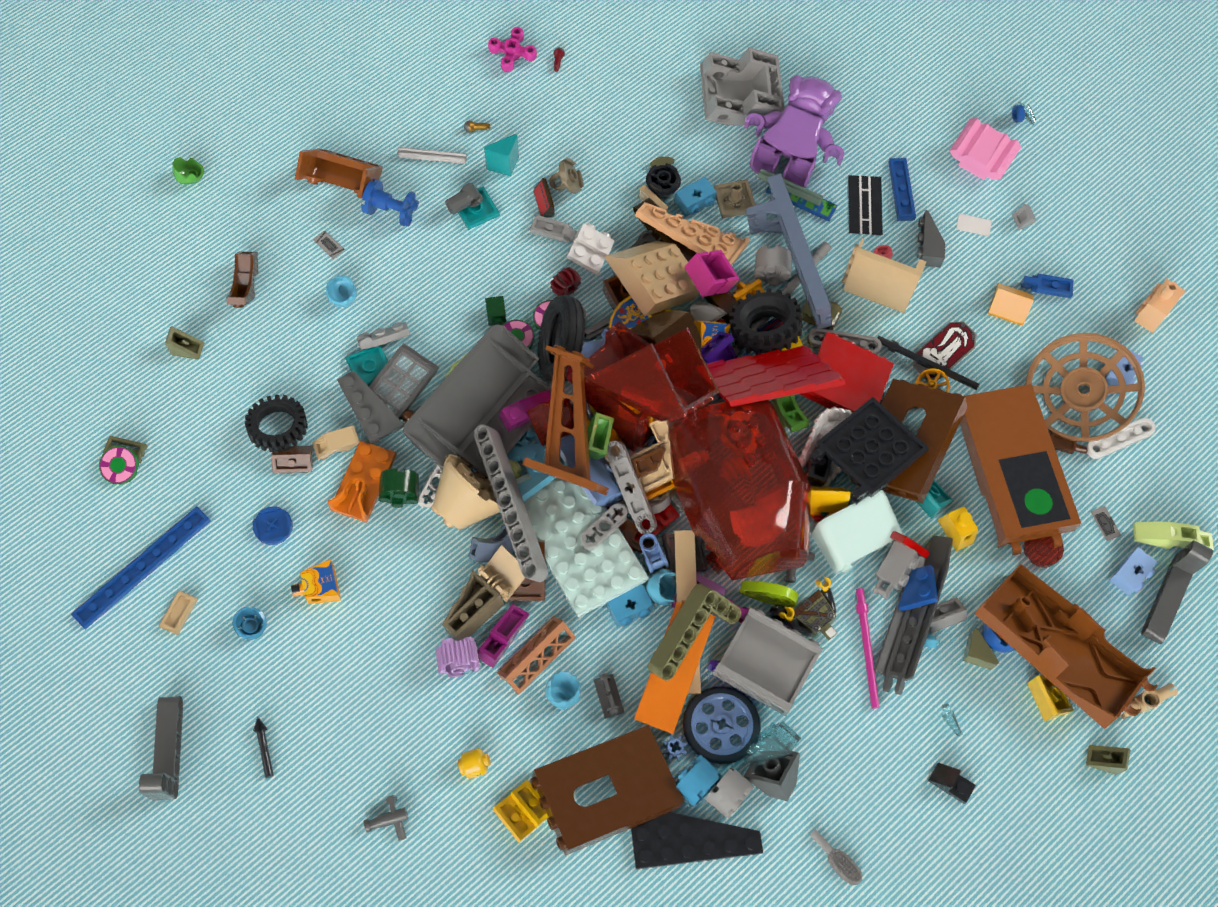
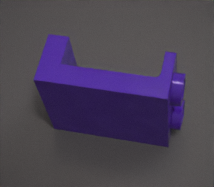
M719 332L701 348L699 365L724 360L725 362L738 358L730 344L734 341L732 335Z

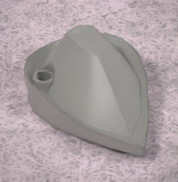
M706 302L693 304L689 310V313L697 321L716 322L727 314L721 308Z

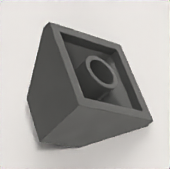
M762 744L744 777L769 797L788 802L797 784L800 754Z

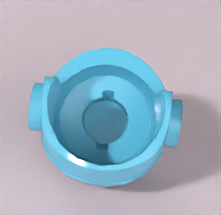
M661 569L660 572L650 577L646 585L650 599L658 603V606H670V603L675 602L673 599L677 593L676 582L672 576H676V573H673L672 570Z

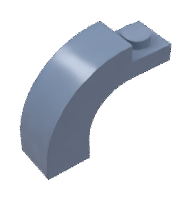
M505 524L503 529L494 537H472L468 556L475 562H489L501 545L510 553L514 552Z

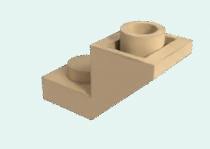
M349 426L325 433L312 443L317 458L324 460L335 451L347 452L360 442L355 427Z

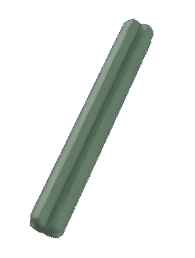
M761 169L758 173V178L768 182L767 177L776 174ZM783 178L788 192L816 205L822 203V195Z

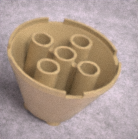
M449 454L444 462L434 502L431 506L432 511L441 515L444 518L443 522L448 527L452 528L455 526L459 530L499 513L500 509L490 480L478 471L475 473L468 468L469 464L463 459Z

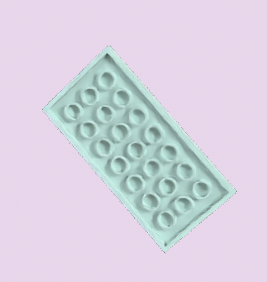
M527 473L517 478L516 482L519 484L531 479V477ZM555 478L524 502L537 540H545V561L577 617L594 610L649 580L619 528L594 550H587L582 546V534L607 509L605 506L594 505L581 486ZM601 523L599 529L607 531L610 529V525L608 523ZM587 537V543H594V537L591 539Z

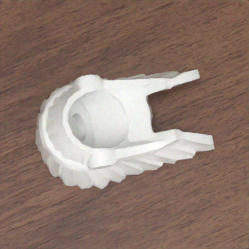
M832 407L831 409L826 408L818 415L814 421L815 425L812 427L809 440L804 446L805 449L799 457V463L795 468L797 471H800L808 463L811 456L810 453L814 450L816 442L851 415L852 412L850 410ZM833 461L827 482L823 485L825 487H828L830 481L834 480L840 471V468Z

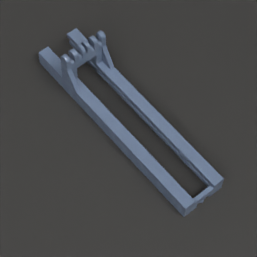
M780 173L767 177L771 191L769 194L770 201L747 208L749 231L751 234L762 231L783 234L817 329L832 326L831 305L782 175ZM766 214H775L777 219L767 222Z

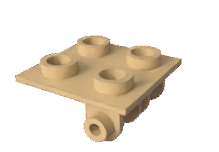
M503 545L500 546L485 567L482 565L478 569L479 576L496 590L505 602L509 600L525 579L517 558Z

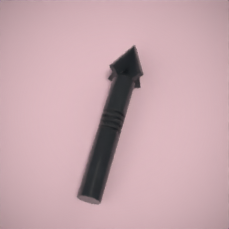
M257 717L253 731L257 733L265 778H271L274 774L265 734L267 727Z

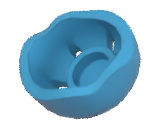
M247 606L235 613L232 625L239 637L253 640L263 634L266 629L267 620L262 611Z

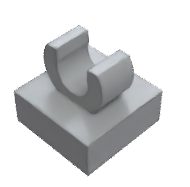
M1024 204L1012 214L1018 229H1024L1036 221L1028 204Z

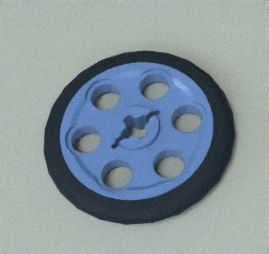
M718 686L705 689L694 696L684 712L683 732L686 741L698 756L701 755L708 762L731 764L740 761L750 754L759 740L761 724L757 708L745 694L734 688ZM726 700L731 701L734 705L733 710H724L722 703ZM711 704L714 712L709 715L705 714L702 710L703 705ZM744 716L748 724L741 727L736 723V718ZM721 720H724L727 728L718 729L719 725L716 722L720 723ZM704 723L707 726V732L704 734L698 733L696 725ZM731 736H739L741 744L733 746L730 743ZM718 739L721 742V748L713 750L709 745L710 741Z

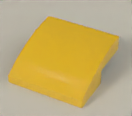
M528 780L514 789L509 796L492 809L518 843L548 818L546 810H542L539 804L540 796L538 792L532 788Z

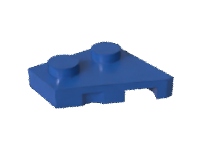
M932 565L916 568L911 571L909 581L898 605L901 612L938 602L935 574Z

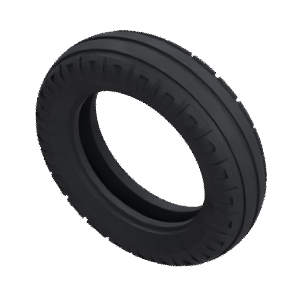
M560 295L553 298L548 304L541 322L538 338V365L541 374L550 381L553 379L555 355L547 351L546 346L554 347V345L565 348L566 351L572 352L573 350L582 353L585 335L584 310L580 301L569 295ZM568 365L565 371V381L573 375L572 367Z

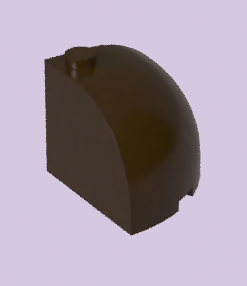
M666 311L642 321L627 331L628 336L638 351H642L648 356V363L669 346L674 350L682 363L665 375V378L674 384L680 385L693 374L699 363L702 347L701 337L694 323L693 315L687 311Z

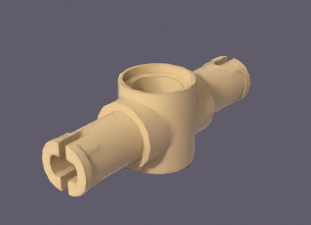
M1168 683L1151 692L1146 690L1132 699L1131 706L1134 709H1141L1139 713L1148 712L1162 704L1164 700L1176 696L1178 691L1177 689L1170 691V689L1175 687L1172 683ZM1144 697L1149 699L1150 705L1145 702ZM1127 712L1120 715L1122 719L1131 716Z

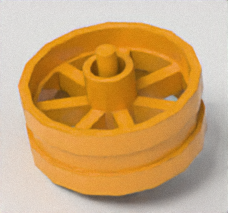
M931 368L924 370L919 374L915 383L916 385L923 384L932 389H938V387L947 385L946 392L950 393L949 379L939 369ZM929 374H937L935 379L931 380ZM927 376L928 383L920 382L922 378ZM940 376H943L946 382L937 383Z

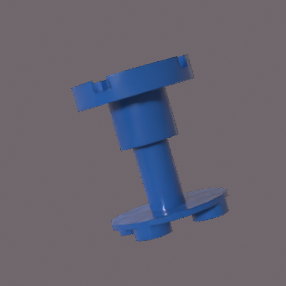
M372 179L373 182L369 181L362 196V200L365 201V205L361 204L362 212L373 215L378 208L384 211H388L390 208L400 212V225L409 227L412 222L413 211H416L419 205V201L416 200V194L411 191L406 195L404 201L392 198V194L383 191V183L380 180Z

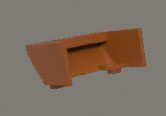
M320 148L302 150L299 152L295 179H307L308 183L316 185L318 182H327L354 190L358 198L362 199L369 181L373 182L372 179L379 180L383 166Z

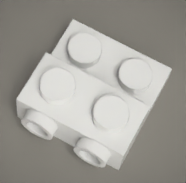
M583 223L575 235L566 258L597 275L605 261L604 257L610 253L614 240L611 239L610 234L606 232L600 233L595 230L596 227L594 225Z

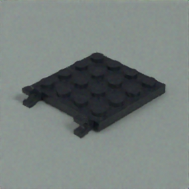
M872 397L816 442L818 448L810 453L812 456L810 461L816 465L822 460L824 455L833 461L859 486L858 489L852 492L853 497L851 498L857 505L866 494L871 498L928 452L929 447Z

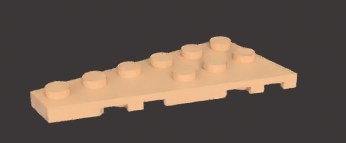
M645 202L635 214V217L697 253L722 250L731 266L751 240L746 237L744 240L735 237L736 234L729 232V234L720 232L718 227L694 219L688 221L682 218L683 215L677 213L676 216L668 214L665 209Z

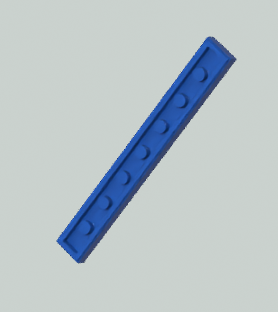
M196 506L71 613V615L86 630L210 523L211 520Z

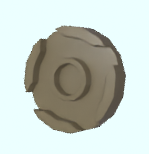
M566 158L559 162V172L554 173L549 179V184L553 189L561 191L567 188L573 194L582 191L581 188L584 187L583 177L580 170L576 171L573 166L576 163L572 159ZM557 178H561L559 186H555Z

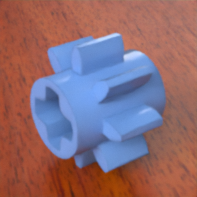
M670 735L669 743L663 742L667 749L663 750L662 754H668V761L676 758L680 762V755H687V752L683 750L687 743L680 741L681 736L678 739H673V736ZM678 745V750L675 753L672 752V747Z

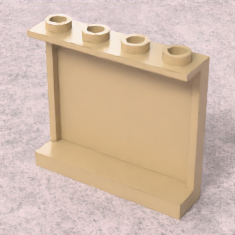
M862 238L859 245L855 244L842 280V283H845L843 291L905 313L922 275L926 261L919 259L916 268L862 249L865 240Z

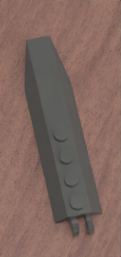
M934 535L924 546L930 554L927 559L918 555L919 563L916 568L932 565L939 601L949 570L953 538ZM902 587L874 669L876 672L885 675L883 691L885 692L891 690L893 678L897 679L894 691L898 695L902 694L905 681L914 678L938 602L901 612L898 605L905 587Z

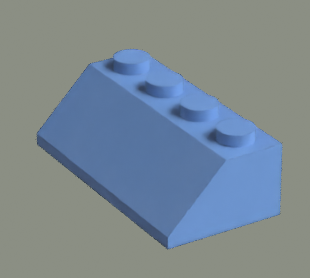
M572 434L561 438L560 456L566 465L571 468L575 467V439ZM604 456L598 460L589 458L591 481L609 488L607 495H603L584 487L582 488L594 505L611 507L623 498L611 466Z

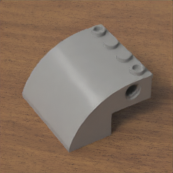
M749 47L739 60L710 52L703 62L700 63L705 120L724 125L744 126L746 117L749 114L757 113L763 116L772 111H784L778 55Z

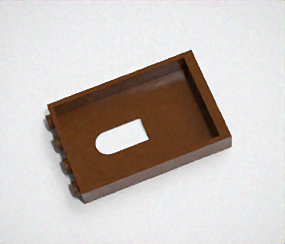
M893 379L881 405L901 423H903L910 409L914 407L923 408L926 415L916 436L929 449L928 452L882 490L889 494L923 503L964 416L967 403L965 397L958 393L952 394L942 389L928 388L923 384L916 385L906 380Z
M649 725L534 769L532 778H530L532 788L537 790L540 796L539 804L542 810L547 812L548 825L556 833V844L560 851L563 850L565 856L679 809L685 802L680 790L676 787L677 784ZM609 775L616 790V795L586 807L580 806L575 802L574 791L578 787Z

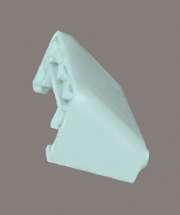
M880 490L872 498L868 496L857 505L854 503L824 518L816 524L811 536L836 575L840 572L845 574L852 570V565L860 558L884 546H892L895 542L890 538L893 531L903 533L883 490Z

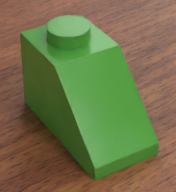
M597 412L594 413L587 427L589 458L598 460L606 455L614 418Z

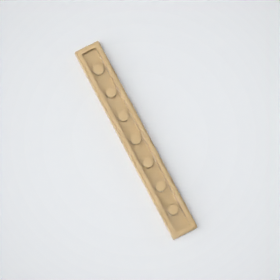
M694 530L674 531L677 602L680 603L682 600L686 601L693 587L697 585ZM700 661L688 694L701 693Z

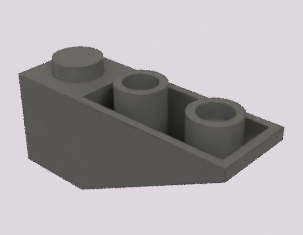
M925 210L923 217L919 218L918 223L921 232H919L917 240L920 243V247L917 250V258L926 261L925 266L941 268L945 259V241L929 211Z

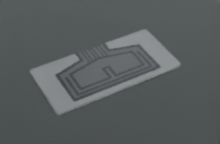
M1105 506L1091 511L1106 541L1121 536Z

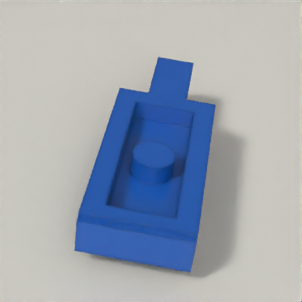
M1038 273L1037 275H1032V277L1024 276L1021 280V287L1031 289L1035 293L1071 299L1073 296L1074 280Z

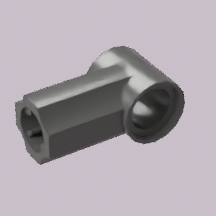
M468 183L462 187L458 194L445 200V205L449 212L454 215L468 206L475 207L479 205L483 200V196L473 183Z

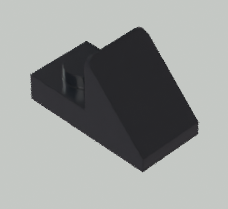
M937 763L928 779L930 783L963 804L967 803L976 786L960 775L961 770L941 763Z

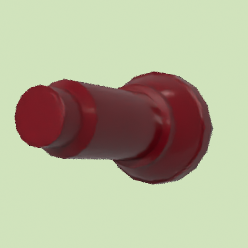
M560 47L556 48L553 52L555 72L559 71L561 60L565 56L564 49Z

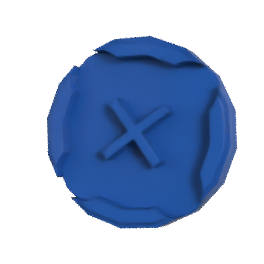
M277 506L261 510L253 521V532L256 538L267 545H278L284 542L293 530V521L289 513Z

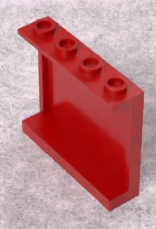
M827 331L820 339L822 342L817 355L823 362L829 364L831 369L840 374L846 385L801 393L799 395L828 409L832 407L843 408L844 410H850L852 413L872 397L880 403L894 363L885 357L872 353L869 349H863L855 345L854 342L846 341L837 334Z

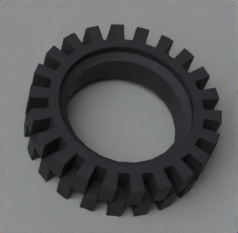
M275 395V399L272 400L271 396H266L268 401L264 402L262 398L259 400L260 405L254 403L252 405L253 409L249 408L247 411L248 415L245 416V427L252 444L254 443L257 448L261 446L263 451H266L268 448L269 452H274V449L277 448L278 452H282V447L284 446L286 450L291 449L289 444L292 443L295 447L298 445L297 440L302 441V435L307 433L308 424L304 408L300 405L299 401L295 402V399L292 397L288 400L287 395H283L282 399H280L279 395ZM285 412L294 418L290 429L282 434L268 435L259 429L262 419L271 413Z

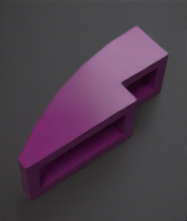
M512 604L493 627L489 637L478 649V659L494 668L529 617V613Z

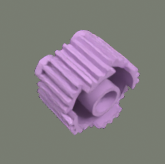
M465 637L459 641H454L452 638L444 639L441 641L442 645L436 648L439 674L448 673L450 678L460 677L465 671L472 670L474 672L480 668L477 646L473 637Z

